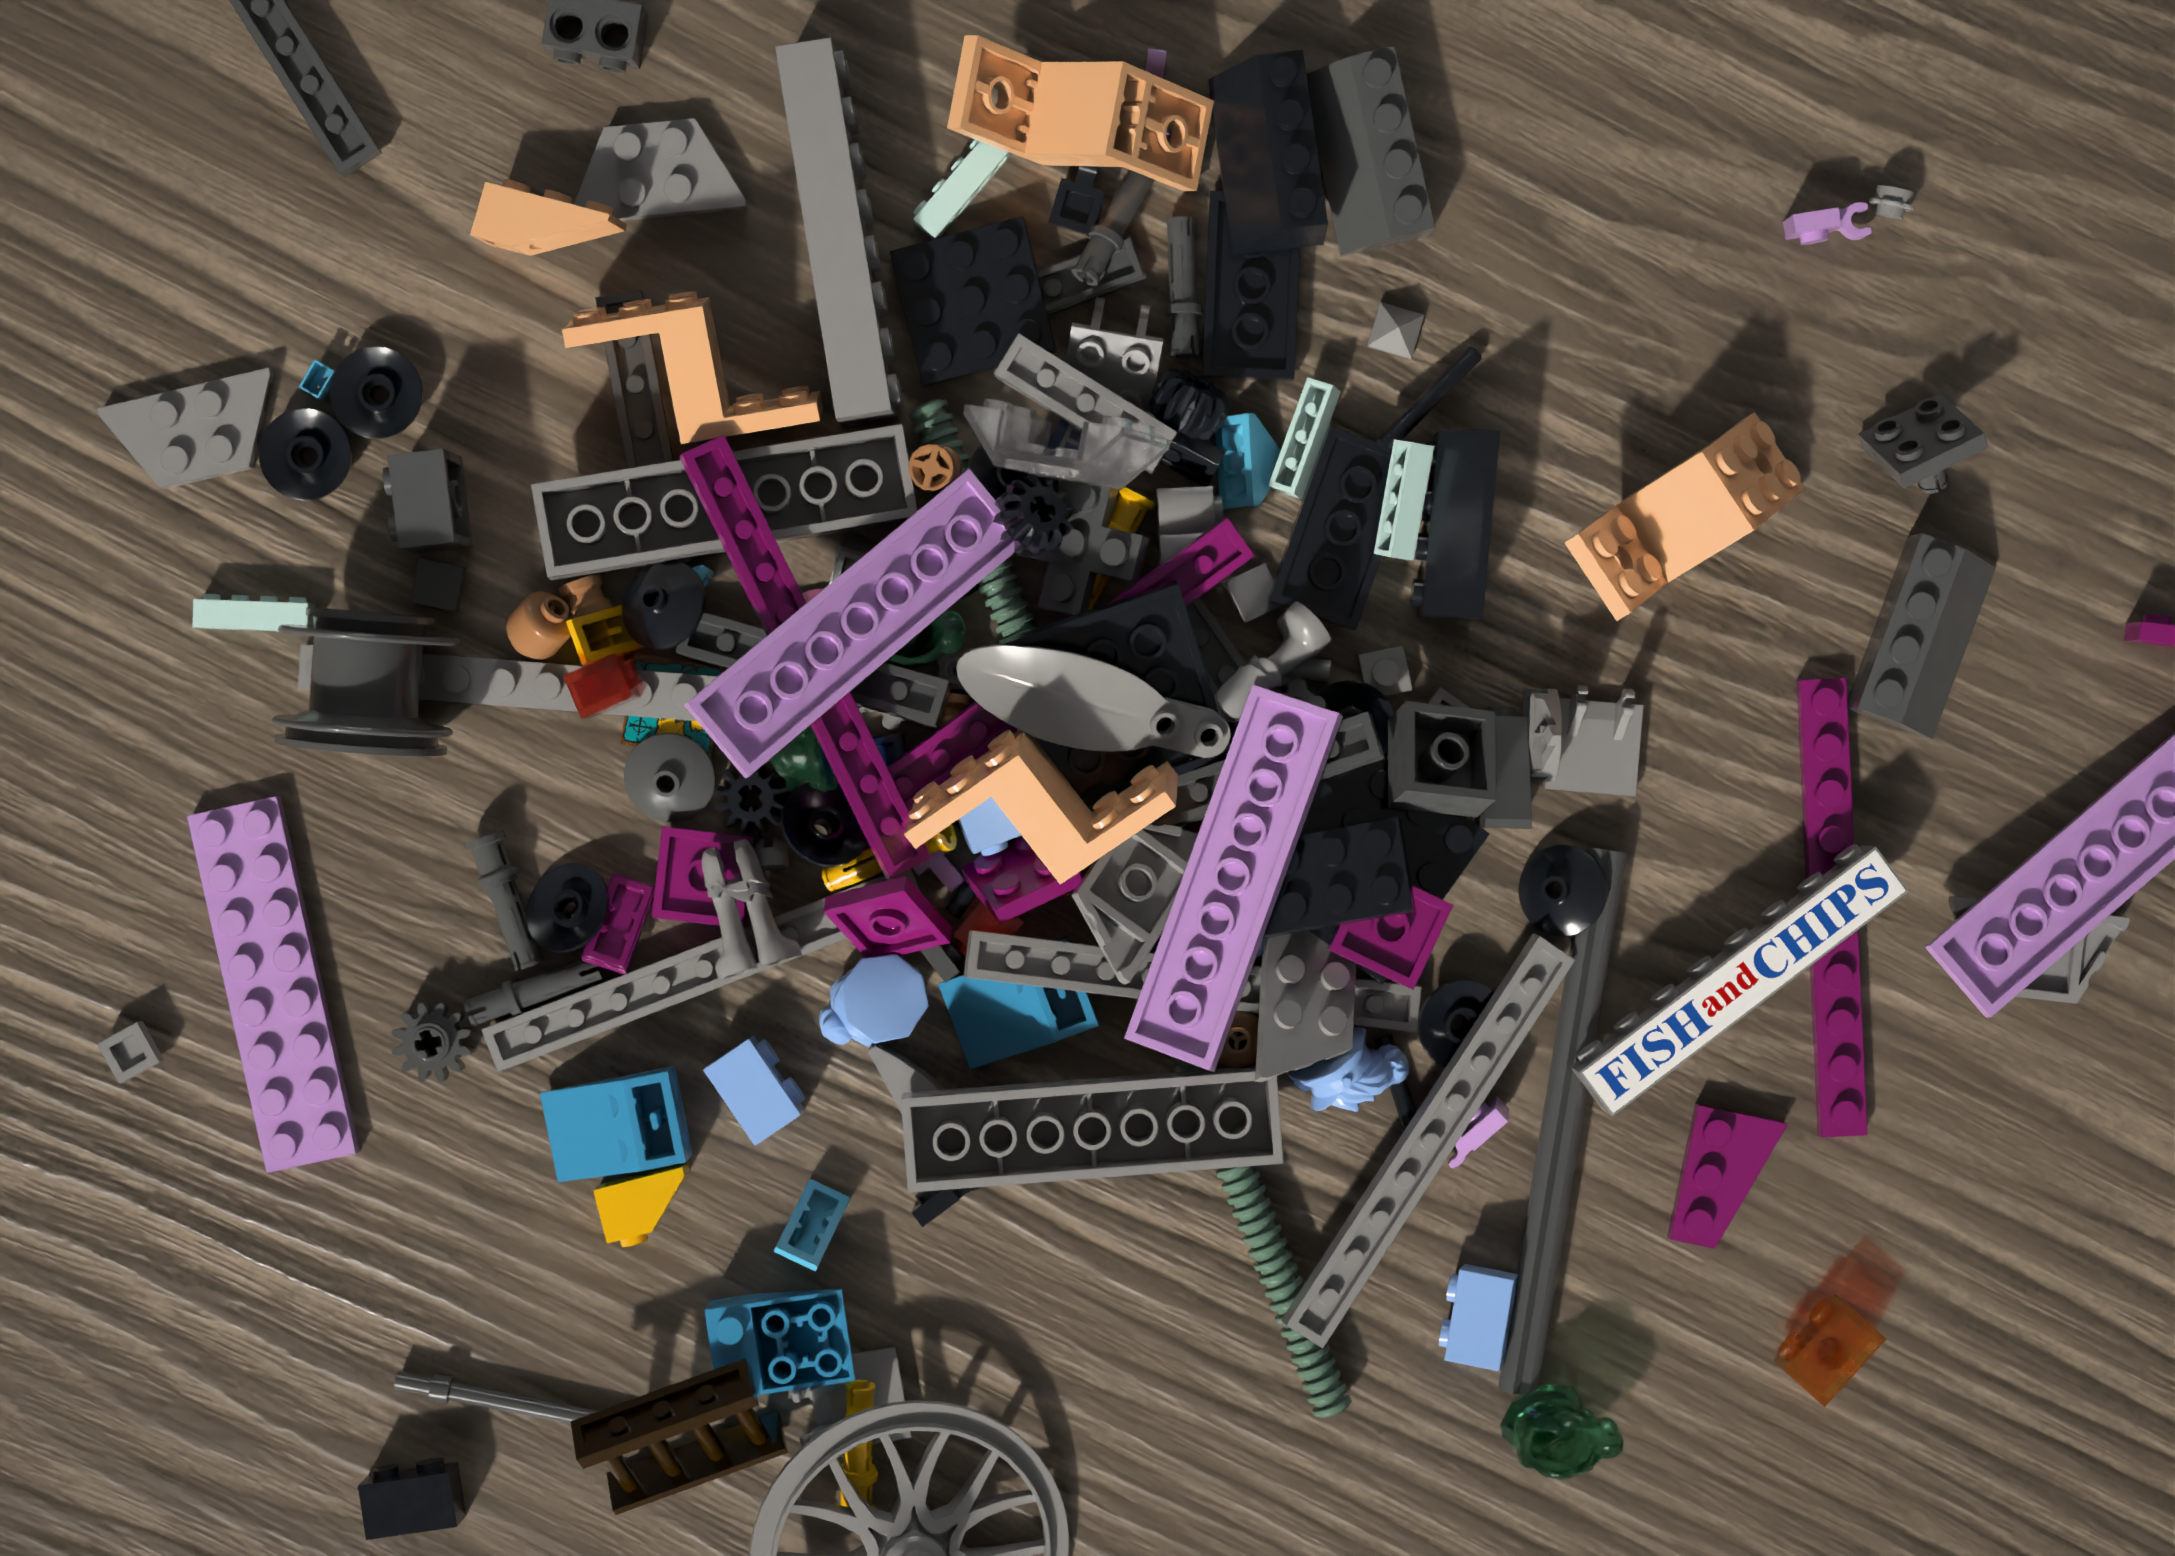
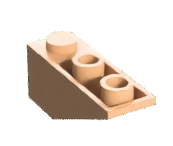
M504 179L503 186L485 182L470 235L490 246L532 256L624 232L627 224L612 216L614 209L610 206L590 200L586 201L585 207L571 204L572 197L565 194L545 190L543 197L531 194V187L528 185Z

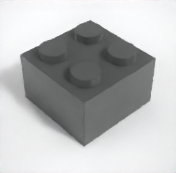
M445 449L387 455L389 467L383 468L382 477L385 492L387 495H392L394 514H389L388 527L391 540L393 542L398 541V548L416 554L473 548L462 457Z
M1406 701L1389 718L1388 808L1478 817L1496 801L1495 711Z

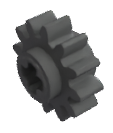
M427 1001L419 1003V1017L411 1011L403 1012L401 1017L403 1022L408 1025L407 1028L400 1027L391 1032L394 1037L403 1040L402 1045L391 1051L392 1055L400 1056L405 1054L408 1058L404 1062L401 1071L407 1072L418 1067V1080L420 1082L427 1080L432 1071L435 1072V1077L439 1082L447 1080L449 1076L447 1066L455 1072L464 1070L465 1065L459 1058V1055L467 1056L475 1051L471 1045L464 1044V1038L472 1035L475 1032L474 1028L466 1027L461 1029L459 1026V1022L463 1020L465 1012L459 1011L448 1016L447 1012L449 1009L448 1002L446 1001L440 1002L436 1006L435 1012H432L431 1006ZM430 1034L432 1037L440 1036L442 1045L436 1047V1049L434 1046L427 1047L424 1038L430 1036Z

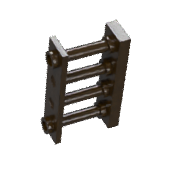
M746 1358L570 1421L576 1460L582 1469L605 1462L610 1472H607L612 1510L615 1515L788 1453L779 1412L776 1411L758 1417L753 1407L759 1406L752 1368ZM734 1414L740 1422V1425L717 1433L714 1432L709 1424ZM690 1430L697 1438L693 1442L673 1449L666 1440ZM646 1446L649 1447L654 1455L632 1464H628L623 1454Z

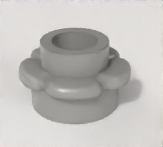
M1877 185L1874 198H1869V203L1877 206L1875 214L1882 217L1902 220L1904 212L1914 211L1915 206L1911 205L1914 192L1898 187Z

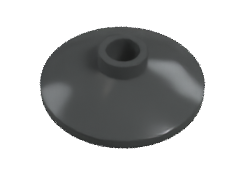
M660 733L644 739L633 749L626 761L624 783L629 798L642 813L658 821L680 822L694 817L706 807L714 792L716 775L710 756L700 744L681 734ZM663 775L670 776L674 780L675 786L671 789L662 787L659 777Z

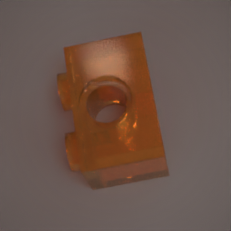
M1836 1294L1830 1300L1827 1298L1821 1300L1812 1309L1808 1317L1811 1321L1799 1334L1794 1332L1781 1343L1778 1348L1780 1355L1774 1360L1778 1366L1824 1407L1886 1341V1338ZM1827 1337H1834L1836 1347L1833 1353L1827 1357H1818L1817 1347L1820 1341Z

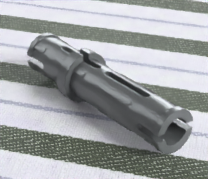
M1132 170L1128 171L1099 225H1093L1088 233L1090 241L1077 264L1072 269V274L1077 279L1083 282L1086 275L1090 277L1087 284L1091 286L1098 285L1100 277L1113 254L1120 253L1124 245L1122 238L1151 188L1154 179Z
M1176 216L1166 220L1170 305L1166 306V316L1170 317L1171 358H1178L1179 356V359H1188L1200 356L1198 316L1202 315V305L1198 304L1196 218Z
M580 959L516 983L512 979L502 983V988L472 998L464 999L465 1010L469 1012L483 1006L486 1008L468 1016L473 1027L508 1013L516 1016L522 1014L525 1007L598 982H604L603 970L601 968L583 974V971L597 966Z

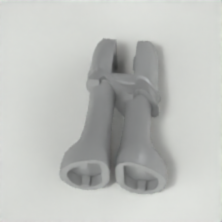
M1294 602L1278 617L1277 627L1283 638V643L1278 650L1267 659L1258 658L1254 655L1245 666H1240L1215 693L1214 699L1218 712L1227 722H1237L1240 720L1252 684L1271 691L1282 686L1283 675L1316 656L1331 643V638L1324 625L1303 604Z
M747 839L734 841L736 861L742 876L727 879L725 865L722 862L717 847L705 850L702 855V871L707 895L713 900L722 934L723 953L715 963L718 980L758 969L743 929L736 899L747 905L761 967L778 964L802 956L798 942L795 939L783 936L775 923L768 898L774 899L769 889L771 885L765 878L759 858Z

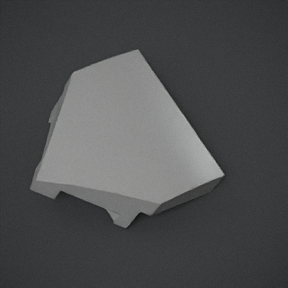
M1523 689V716L1528 717L1530 781L1555 782L1562 746V715L1558 690Z

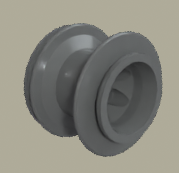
M306 608V615L313 616L314 625L281 624L278 627V630L282 633L314 636L309 709L295 715L274 716L272 718L273 724L286 727L285 734H277L275 736V743L297 748L397 756L447 755V746L439 745L438 737H449L453 734V730L444 726L432 725L419 717L423 646H457L459 644V639L455 637L425 634L427 625H435L434 617L344 609Z

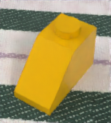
M688 1161L601 1183L593 1190L607 1244L620 1241L622 1247H628L648 1240L647 1233L652 1232L658 1226L690 1171Z

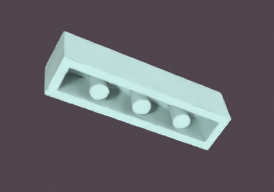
M975 139L969 147L972 151L964 159L961 156L951 167L953 173L947 180L942 178L932 190L934 193L932 198L928 202L923 200L913 212L916 215L913 219L914 223L932 239L941 238L1011 156L1010 152Z
M1307 377L1268 484L1275 491L1299 499L1303 498L1341 393L1334 385Z
M1394 439L1374 554L1414 561L1425 494L1428 488L1429 472L1433 461L1434 446Z
M203 594V599H193L192 628L279 631L278 627L281 624L314 625L313 616L306 615V608H315V604L306 603V598L289 597V602H278V597L260 596V601H249V596L232 595L231 600H221V595Z

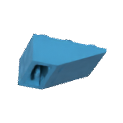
M1067 935L1053 940L1069 943ZM964 974L951 978L946 983L944 981L938 983L970 1069L1048 1045L1099 1026V1020L1090 996L1086 992L964 978Z
M675 1066L540 1092L558 1182L655 1169L685 1163L693 1156Z
M842 1288L755 1293L714 1299L709 1302L704 1310L713 1370L746 1358L752 1368L757 1395L856 1380Z

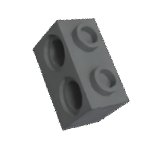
M549 0L541 44L549 54H553L554 61L563 64L580 65L581 59L599 62L598 67L609 72L626 73V67L640 69L648 13L642 4L620 0ZM572 20L582 22L583 28L578 37L571 40L561 37L562 28L567 22ZM616 28L628 30V38L622 46H607L606 39L612 30Z

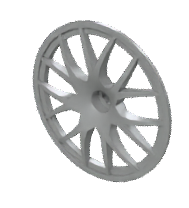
M912 1400L868 1408L845 1417L822 1430L803 1445L779 1472L761 1503L753 1527L749 1556H1032L1044 1553L1043 1556H1069V1531L1062 1497L1049 1469L1037 1452L1020 1435L1004 1423L985 1413L962 1405L941 1401ZM911 1431L936 1432L910 1480L890 1435ZM949 1435H957L988 1448L973 1473L950 1503L930 1510L926 1502L930 1477ZM880 1437L893 1467L899 1493L891 1512L873 1508L866 1502L845 1473L837 1457L858 1445ZM999 1456L1009 1463L1030 1489L976 1500ZM829 1464L850 1507L818 1501L797 1500V1498L808 1483ZM1032 1502L1037 1503L1042 1519L1044 1539L968 1548L961 1543L965 1532L986 1517L1012 1507ZM790 1512L818 1517L839 1524L859 1535L863 1542V1545L850 1553L778 1552L780 1536Z

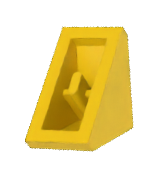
M622 605L566 621L581 664L584 666L593 667L645 648L634 641L628 634L623 623Z

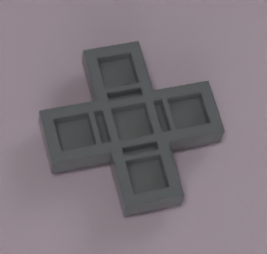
M1071 472L1063 504L1075 508L1073 514L1067 518L1073 526L1070 533L1062 537V544L1052 551L1046 550L1040 555L1032 556L1028 548H1026L1022 552L1013 553L1015 556L1048 563L1038 607L1073 616L1088 611L1097 574L1134 583L1139 581L1150 538L1108 528L1119 484Z

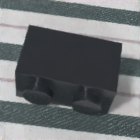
M431 1458L417 1462L416 1468L399 1470L397 1464L379 1466L371 1469V1475H368L358 1485L366 1540L454 1528L466 1517L458 1462L444 1464L443 1458Z

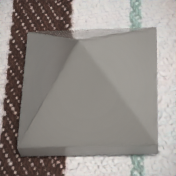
M1380 302L1367 347L1411 360L1424 315Z

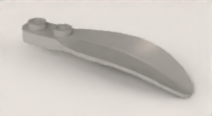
M990 645L965 652L957 663L959 681L980 706L1018 730L1044 741L1077 749L1109 752L1158 746L1203 758L1219 755L1225 750L1230 741V727L1217 711L1162 697L1148 683L1134 674L1098 659L1042 647ZM1161 718H1171V725L1168 729L1164 731L1157 730L1156 725ZM1209 728L1214 729L1215 735L1213 739L1208 742H1202L1200 739L1202 732Z

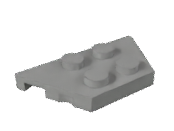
M695 118L603 127L574 205L585 207L586 201L590 200L610 206L614 209L612 216L621 221L748 209L745 197Z
M264 368L97 408L100 418L157 486L162 489H169L254 468L258 451L257 437L260 431L263 430L266 417L264 407L269 385H273L275 375L273 369Z
M1149 824L1094 861L1072 894L1075 903L1118 981L1124 985L1131 982L1164 930L1198 836L1196 832L1184 831L1182 827L1166 824L1156 826Z
M1949 896L1948 903L1954 920L1959 918L1979 899ZM2109 915L2015 997L2077 1004L2089 986L2091 975L2099 971L2109 956L2106 952L2120 931L2125 932L2129 926L2130 918Z
M1310 931L1263 939L1255 1082H1264L1285 1072L1308 1067L1314 1062L1323 1059L1328 1060L1345 1054L1353 1048L1356 964L1328 950V944Z

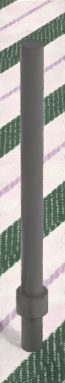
M398 1371L394 1382V1389L429 1396L428 1400L448 1404L449 1400L567 1424H571L570 1421L598 1412L597 1410L454 1382V1377L436 1373L432 1378Z

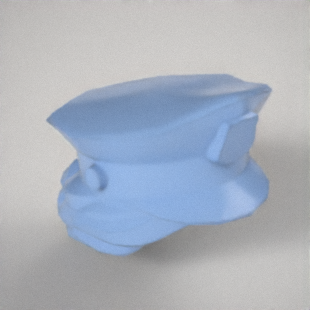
M896 953L861 958L854 968L836 980L829 991L831 996L829 1005L820 1011L819 1024L822 1035L839 1045H844L851 1039L865 1046H870L880 1042L909 1037L917 1022L929 1007L923 974L919 971L918 967H913Z
M1353 1027V1048L1347 1053L1328 1060L1323 1059L1314 1062L1312 1065L1296 1071H1288L1287 1075L1290 1077L1289 1079L1293 1085L1305 1092L1308 1090L1312 1092L1310 1100L1311 1109L1321 1111L1333 1105L1358 1112L1360 1108L1359 1103L1364 1101L1373 1102L1375 1095L1381 1094L1392 1084L1401 1083L1406 1079L1409 1073L1407 1057L1397 1046L1390 1044L1382 1045L1377 1050L1368 1049L1365 1045L1366 1029Z

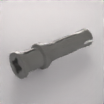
M504 830L466 842L464 845L466 850H471L481 876L477 880L479 887L482 886L483 890L487 889L505 942L510 951L514 969L518 971L539 964L544 960L541 957L536 941L528 930L526 911L515 883L519 872L517 866H511L503 843L506 835Z

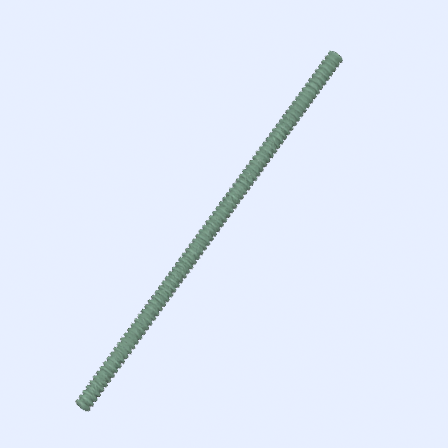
M936 399L914 408L909 414V418L917 423V426L914 428L916 434L922 435L923 439L919 441L920 445L939 444L953 448L961 458L963 464L962 474L968 470L967 461L970 458L968 453H963L961 450L964 447L963 440H957L956 435L959 433L957 426L952 427L950 423L954 418L952 413H946L947 401ZM1011 560L1002 562L981 580L982 586L979 587L980 593H986L988 598L984 601L986 607L991 606L993 613L990 614L991 620H997L999 625L995 630L997 634L1002 633L1004 639L1038 628V626L1033 627L1031 621L1034 620L1033 613H1027L1028 601L1021 598L1020 594L1024 592L1022 586L1017 587L1015 583L1018 580V576L1010 571V567L1013 566ZM1094 805L1088 806L1091 812L1094 811ZM1158 939L1149 953L1156 952L1159 943ZM1169 1056V1059H1175L1176 1064L1173 1065L1175 1072L1205 1070L1204 1068ZM1252 1166L1218 1169L1216 1171L1217 1177L1224 1180L1221 1187L1223 1191L1229 1192V1196L1226 1198L1227 1202L1235 1207L1232 1211L1233 1217L1240 1219V1222L1237 1224L1238 1229L1246 1234L1243 1237L1244 1244H1250L1251 1249L1248 1250L1250 1258L1256 1259V1262L1253 1264L1255 1271H1261L1262 1275L1259 1277V1281L1267 1286L1264 1290L1265 1296L1272 1298V1302L1269 1304L1270 1308L1278 1313L1275 1316L1276 1323L1283 1325L1280 1333L1282 1337L1288 1338L1285 1344L1287 1350L1294 1353L1291 1356L1293 1364L1299 1365L1296 1370L1298 1377H1304V1381L1301 1383L1302 1387L1310 1392L1307 1396L1308 1402L1315 1404V1407L1312 1409L1314 1416L1325 1418L1342 1412L1348 1408L1352 1400L1350 1395L1344 1394L1346 1390L1345 1383L1338 1380L1341 1373L1339 1368L1333 1367L1336 1362L1334 1356L1327 1353L1330 1350L1329 1343L1327 1342L1321 1348L1281 1321L1302 1289L1301 1285L1304 1282L1301 1276H1296L1295 1274L1298 1267L1296 1263H1291L1290 1258L1293 1256L1291 1250L1284 1247L1288 1242L1285 1236H1280L1279 1234L1282 1230L1280 1223L1274 1222V1218L1277 1216L1275 1210H1269L1268 1206L1271 1204L1269 1196L1264 1197L1263 1195L1266 1188L1264 1183H1259L1257 1180L1261 1177L1259 1170H1253Z

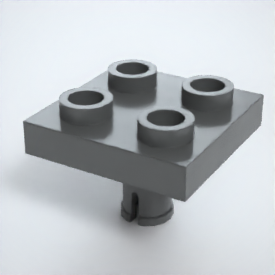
M1942 394L1924 399L1917 403L1916 406L1892 418L1883 419L1873 427L1858 434L1862 449L1901 487L1905 489L1918 482L1920 491L1927 494L1939 492L1935 479H1938L1942 490L1948 486L1949 479L1945 472L1946 468L1988 448L1985 433Z

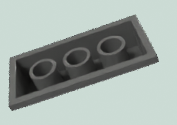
M1395 46L1348 56L1306 74L1319 164L1340 257L1430 237L1435 229V223Z
M1923 533L1908 536L1847 700L1848 710L1919 736L1933 739L1996 567L1967 549Z

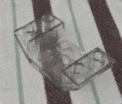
M985 398L983 407L965 404L963 412L994 466L1030 475L1036 474V476L1043 478H1053L1055 480L1121 490L1166 453L1171 440L1154 436L1155 427L1132 423V420L1104 415L1102 424L1083 422L1079 450L1057 447L1055 450L1048 448L1052 423L1036 419V410L1013 406L1009 402Z

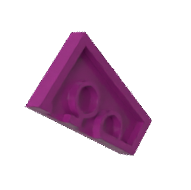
M1695 1103L1667 1237L1671 1240L1715 1249L1788 1126V1123Z

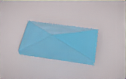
M1255 413L1227 416L1222 428L1219 427L1216 432V447L1225 451L1217 468L1219 496H1222L1223 510L1260 506L1271 488L1268 484L1281 450Z
M809 1179L774 1252L816 1271L851 1197Z

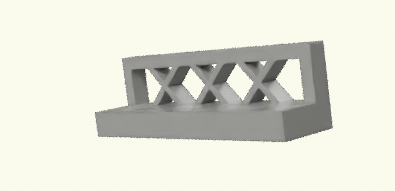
M1020 334L1017 335L994 372L998 380L1151 475L1177 434L1175 430Z

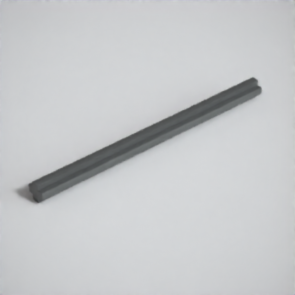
M1587 847L1586 851L1598 861L1604 871L1607 881V900L1598 920L1587 930L1573 935L1571 939L1569 956L1575 962L1565 976L1517 1269L1519 1277L1508 1345L1498 1385L1503 1392L1521 1394L1528 1397H1537L1539 1393L1588 1090L1571 1069V1066L1579 1061L1576 1057L1578 1052L1597 1039L1627 853Z

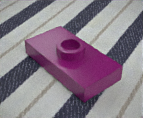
M613 873L607 887L609 892L607 917L597 935L586 944L582 954V961L626 975L654 900L655 886Z

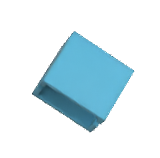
M314 359L299 388L325 402L330 394L331 381L335 370Z

